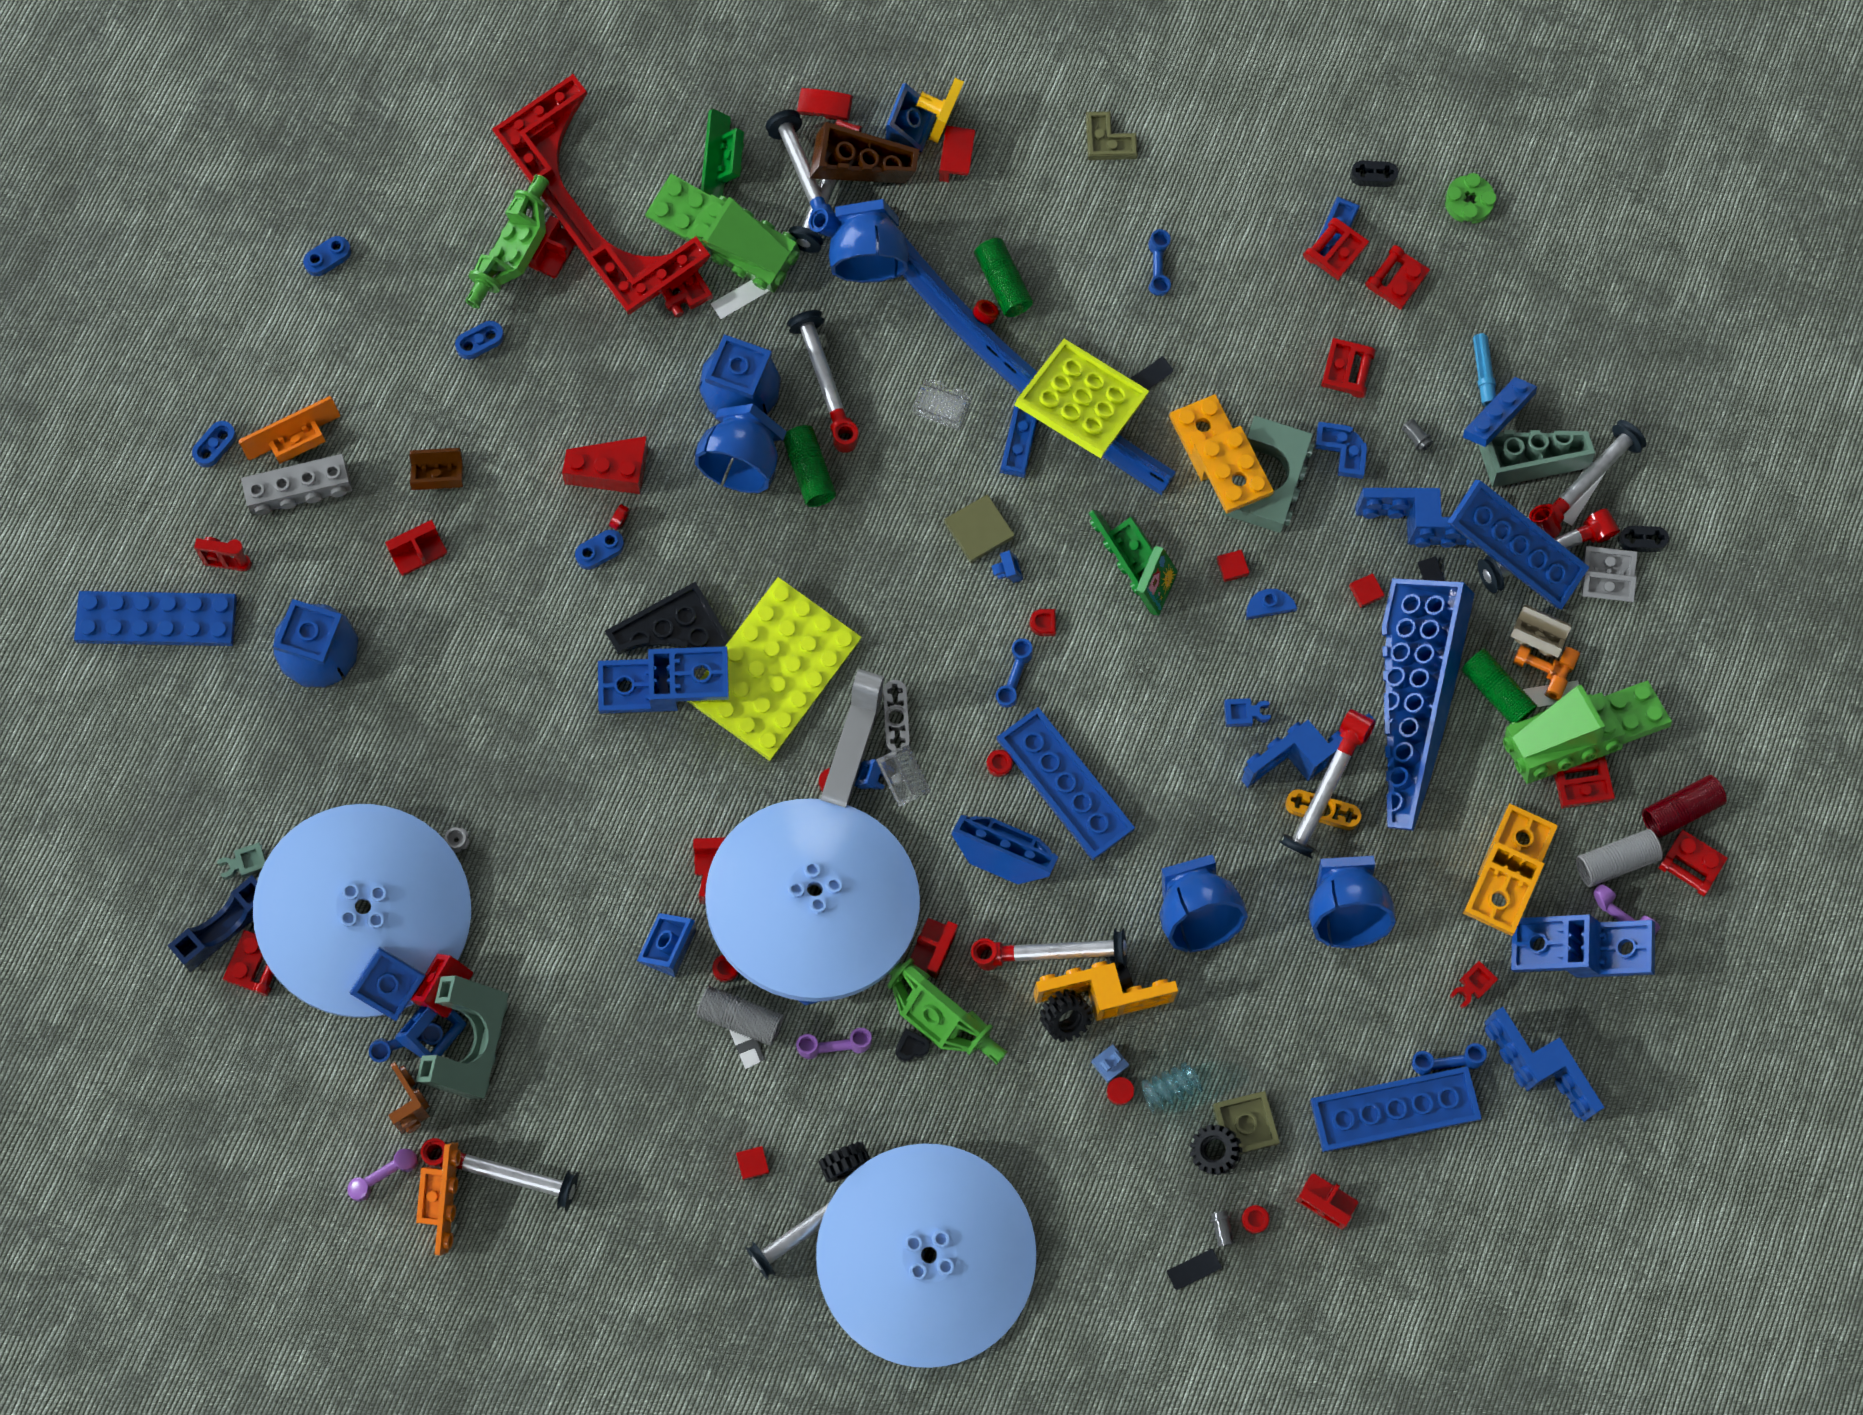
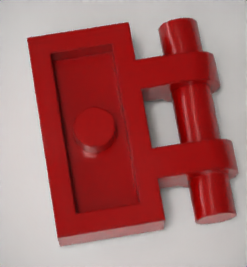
M698 270L677 287L680 293L673 295L670 288L661 293L666 301L665 306L669 311L673 312L676 318L684 314L680 307L681 304L686 302L690 310L713 299L711 291Z

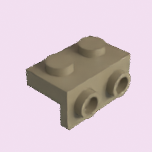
M1524 605L1510 637H1513L1519 644L1537 648L1543 655L1558 658L1571 630V625L1528 605Z

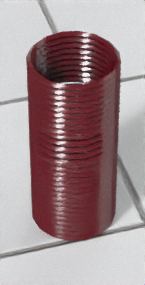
M1708 775L1642 810L1643 821L1647 829L1652 830L1657 838L1660 839L1725 805L1727 796L1719 780L1713 775Z

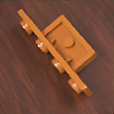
M328 396L239 439V444L248 460H252L272 450L278 463L281 464L326 442L319 427L339 418L340 413L332 397Z
M455 1142L445 1144L442 1169L422 1167L420 1174L416 1223L437 1225L435 1255L440 1256L448 1253L453 1245V1233H450L451 1222L454 1221L456 1215L453 1198L458 1190V1178L455 1176L456 1166L459 1165L461 1160V1151L458 1150V1143Z

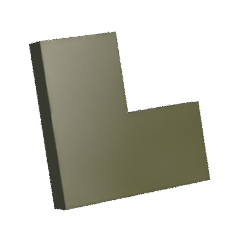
M1111 111L1086 112L1088 160L1137 159L1136 133L1112 134Z

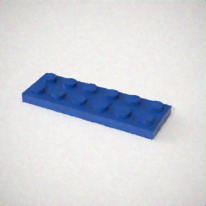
M1481 480L1474 481L1447 522L1557 609L1562 610L1589 569L1587 564Z
M79 591L74 641L77 644L233 646L237 596L224 593Z
M1039 707L997 736L996 740L1008 752L1014 763L1092 861L1135 830L1133 824Z
M1468 1066L1310 1099L1323 1153L1480 1121L1482 1119Z

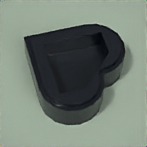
M905 1028L896 1046V1057L904 1063L912 1061L915 1057L923 1058L929 1053L930 1043L925 1037Z

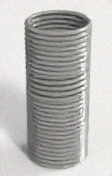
M1647 829L1604 845V847L1602 846L1580 856L1578 855L1576 865L1583 882L1588 887H1592L1614 879V877L1616 878L1630 871L1632 872L1654 862L1656 863L1662 859L1663 852L1655 833Z
M711 985L707 987L697 1010V1018L700 1017V1019L702 1018V1020L717 1024V1026L728 1028L732 1032H737V1034H742V1036H747V1038H752V1040H757V1042H762V1044H767V1046H772L775 1042L784 1015H781V1013H776V1011H771V1009H766V1007H761V1005H756V1003H751L748 1000L746 1001L744 998L732 996V993H726V991H721V989H716V987H711Z

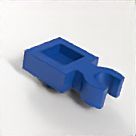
M1251 698L1225 699L1226 727L1252 726L1253 719L1262 723L1270 721L1271 715H1262L1260 713V709L1269 708L1270 703L1268 701H1260L1256 705H1251Z

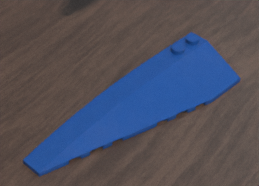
M1392 578L1382 623V635L1386 636V644L1382 649L1383 657L1385 658L1383 681L1385 682L1386 693H1384L1385 734L1387 735L1385 756L1388 760V771H1386V781L1388 782V828L1414 831L1428 789L1454 693L1475 595L1464 582Z

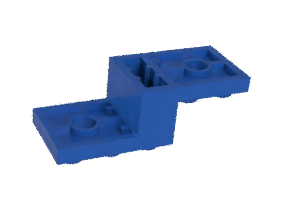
M1363 488L1355 506L1356 516H1363L1367 519L1378 516L1398 519L1407 516L1409 545H1415L1420 548L1429 547L1430 545H1441L1445 548L1456 545H1466L1470 548L1478 547L1447 523L1450 517H1442L1440 488Z
M727 646L648 649V659L598 661L599 714L678 711L679 701L729 700ZM705 668L709 671V675L706 679L699 680L694 676L695 671ZM621 681L631 682L632 688L628 692L619 691L617 687Z
M1368 713L1367 715H1365V716H1367V717H1369V718L1375 720V719L1371 716L1370 713ZM1309 720L1303 724L1297 722L1288 729L1286 737L1282 740L1277 737L1268 744L1266 752L1262 755L1258 752L1246 762L1248 765L1243 769L1245 772L1241 781L1248 788L1287 758L1290 759L1305 779L1309 781L1330 765L1343 739L1340 736L1341 733L1337 731L1326 741Z
M1590 914L1521 918L1512 936L1511 970L1515 973L1566 970L1576 978L1655 975V922L1653 920L1599 922ZM1544 938V947L1538 951L1534 950L1533 944L1535 940ZM1632 942V952L1622 955L1621 948L1623 944Z
M1504 1007L1494 1011L1484 1022L1487 1036L1492 1041H1496L1500 1047L1499 1053L1506 1064L1510 1063L1515 1071L1514 1078L1519 1086L1525 1087L1527 1092L1555 1076L1558 1090L1563 1095H1567L1571 1102L1570 1108L1577 1118L1581 1117L1583 1122L1605 1108L1560 1037L1532 1053Z

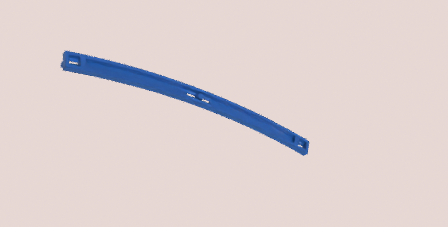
M906 238L909 265L908 270L902 274L903 277L977 355L1017 391L1022 393L1037 374V371L1005 344L990 328L975 318L973 312L936 274ZM989 346L998 356H995L987 347ZM1007 364L1010 365V366L1016 371V373H1014V372H1013L1008 366H1006V365H1007ZM1120 435L1117 436L1103 455L1112 464L1160 495L1164 493L1176 474L1174 470L1151 457ZM1151 473H1153V474H1155L1156 476L1160 477V478L1163 479L1164 481L1162 482V481H1160L1159 479L1155 478L1154 476L1151 475Z

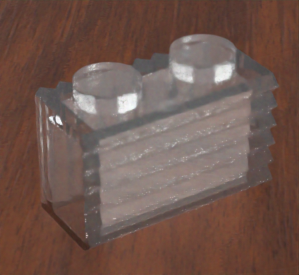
M924 380L913 405V414L960 431L971 405V396L962 389L955 388L952 390L946 388L944 384L937 380H931L930 382Z
M908 745L876 760L898 807L931 792V789L928 788L929 784L926 783L924 775L921 774L920 765H917V760H914L915 756L912 755L913 751L910 750Z

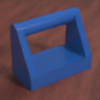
M420 1006L395 1036V1039L420 1058L425 1055L442 1056L466 1027L467 1023L452 1010L445 1019L453 1023V1026L430 1052L417 1038L438 1013L429 1007Z

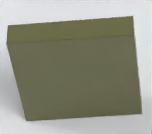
M988 494L944 519V524L970 563L1013 540L1015 536Z
M1265 1091L1212 1105L1217 1125L1234 1131L1237 1134L1236 1137L1240 1139L1241 1143L1239 1146L1242 1148V1153L1240 1154L1279 1145V1138Z

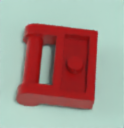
M1332 218L1328 223L1326 231L1311 248H1308L1303 253V257L1306 261L1317 265L1339 281L1365 250L1369 241L1339 219ZM1336 233L1342 235L1325 257L1319 254Z
M1393 245L1389 250L1387 259L1375 275L1368 278L1365 285L1368 289L1402 310L1427 277L1430 269L1407 255L1401 247ZM1399 262L1402 264V267L1387 287H1385L1381 283L1394 264Z
M1333 338L1321 387L1349 393L1357 398H1364L1367 391L1365 384L1371 360L1375 357L1376 350L1369 346ZM1359 355L1361 361L1356 383L1348 382L1354 356Z
M214 537L196 538L194 549L205 566L236 571H247L251 568L252 562L243 553V545L239 540L232 539L225 543Z
M1605 756L1553 775L1561 809L1609 802L1615 799ZM1589 770H1597L1599 774L1575 779H1565V774Z
M1682 829L1658 869L1663 872L1667 870L1697 889V893L1704 897L1728 858ZM1676 858L1705 877L1704 881L1672 862L1673 859Z
M243 931L223 976V980L252 992L268 996L271 990L269 985L274 976L268 965H266L259 983L253 982L263 960L255 933Z

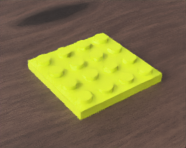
M1063 339L1017 398L1014 405L1101 459L1145 400L1149 390L1068 340Z

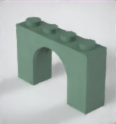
M1254 415L1247 439L1253 450L1270 455L1282 464L1286 472V482L1280 488L1274 490L1273 495L1228 514L1223 510L1222 515L1281 533L1283 525L1289 526L1293 511L1289 510L1290 503H1296L1300 489L1296 488L1298 480L1303 481L1308 466L1303 465L1305 457H1311L1315 445L1310 443L1313 434Z
M456 975L441 977L435 1003L458 1010L469 1019L474 1032L473 1046L469 1054L460 1062L438 1055L422 1056L416 1083L468 1099H485L489 1089L491 1069L495 1063L497 1043L502 1033L501 1025L508 1007L507 999L509 993Z

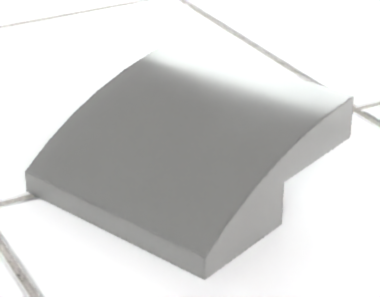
M1585 546L1583 562L1589 566V569L1582 578V597L1634 602L1637 579L1635 576L1637 552Z

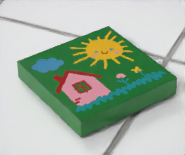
M1158 546L1153 548L1136 588V592L1149 612L1156 616L1160 615L1178 573L1164 548Z

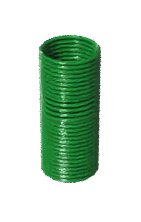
M991 238L977 246L974 255L1004 316L1015 317L1027 311L1032 306L1033 300L1013 259H1011L1012 257L1003 239Z
M800 425L788 430L783 442L805 505L817 507L829 503L836 497V492L813 427L810 425Z
M1482 649L1461 668V671L1481 691L1483 696L1491 702L1492 706L1507 719L1508 723L1511 724L1514 721L1517 723L1519 720H1525L1537 708V704L1508 675V672L1501 668L1499 662L1486 649Z

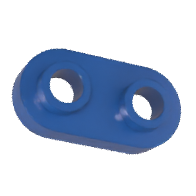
M334 236L310 250L303 259L306 271L312 276H322L345 262L351 255L349 242L344 237ZM336 245L341 246V248L338 250L333 249ZM315 258H319V259H320L319 262H317V263H312V260H313V259H315Z
M486 321L462 333L455 341L458 355L463 359L470 360L499 346L504 339L503 329L495 321ZM490 334L496 335L493 339L487 338ZM468 345L473 346V348H472L471 350H469V351L465 350V347H466V346H468Z
M218 421L199 439L192 449V456L199 466L211 467L215 465L236 440V432L229 422ZM222 434H227L225 439H219ZM205 453H211L209 458H203Z
M606 530L585 541L575 551L577 564L583 569L590 570L618 556L624 548L623 537L616 530ZM608 539L615 540L611 545L606 544ZM586 551L592 552L590 557H585L583 554Z

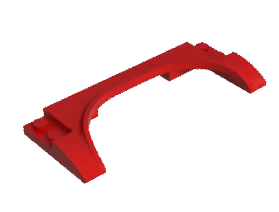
M572 74L492 128V131L530 184L536 174L545 177L549 181V185L544 190L541 199L555 218L559 219L560 225L615 299L619 301L627 314L630 315L666 289L670 288L673 291L699 270L711 256L696 236L670 254L652 257L635 255L620 250L607 242L596 231L564 187L559 169V153L563 137L573 116L588 94L575 75Z

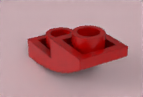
M801 88L797 112L800 115L824 116L826 119L849 120L853 96L835 91Z

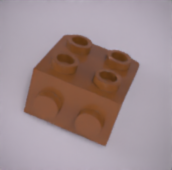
M394 1062L391 1064V1067L410 1096L411 1101L388 1116L401 1134L405 1132L409 1134L421 1126L420 1122L430 1117L426 1111L430 1106L418 1088L413 1090L412 1087L416 1083L403 1065L399 1068Z

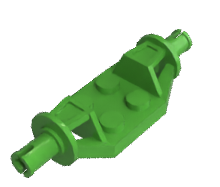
M536 174L527 191L516 190L514 192V199L505 211L509 221L501 231L497 243L489 255L481 254L475 269L471 270L468 274L472 282L475 283L465 299L469 306L479 309L488 291L499 293L501 285L523 275L546 234L544 218L546 205L540 200L544 190L549 185V181L545 177ZM527 208L532 210V219L526 215Z
M909 958L902 964L899 962L889 973L891 980L887 987L893 989L899 1013L903 1018L940 1049L964 1051L969 1056L975 1051L980 1050L995 1062L996 1065L1002 1061L1008 1051L1004 1050L990 1038V1032L994 1026L991 1024L987 1026L973 1011L965 1012L928 981L931 976L914 965L912 958ZM903 977L913 989L909 996L901 981ZM964 1030L976 1036V1038L970 1041L957 1036Z

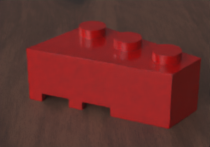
M647 436L566 449L562 470L564 483L566 485L641 494L649 448Z

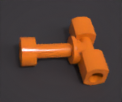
M1521 644L1513 663L1520 667H1523L1524 663L1547 672L1546 678L1550 680V683L1544 695L1556 701L1560 700L1568 683L1566 680L1567 675L1574 669L1580 652L1573 648L1565 647L1559 661L1554 659L1553 663L1529 654L1531 648Z

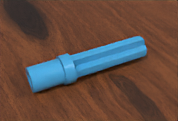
M1485 333L1474 335L1473 343L1478 372V388L1480 389L1482 406L1486 407L1496 397L1495 378H1493L1488 336Z

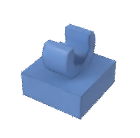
M1113 1044L1091 1061L1107 1083L1129 1067L1127 1061Z

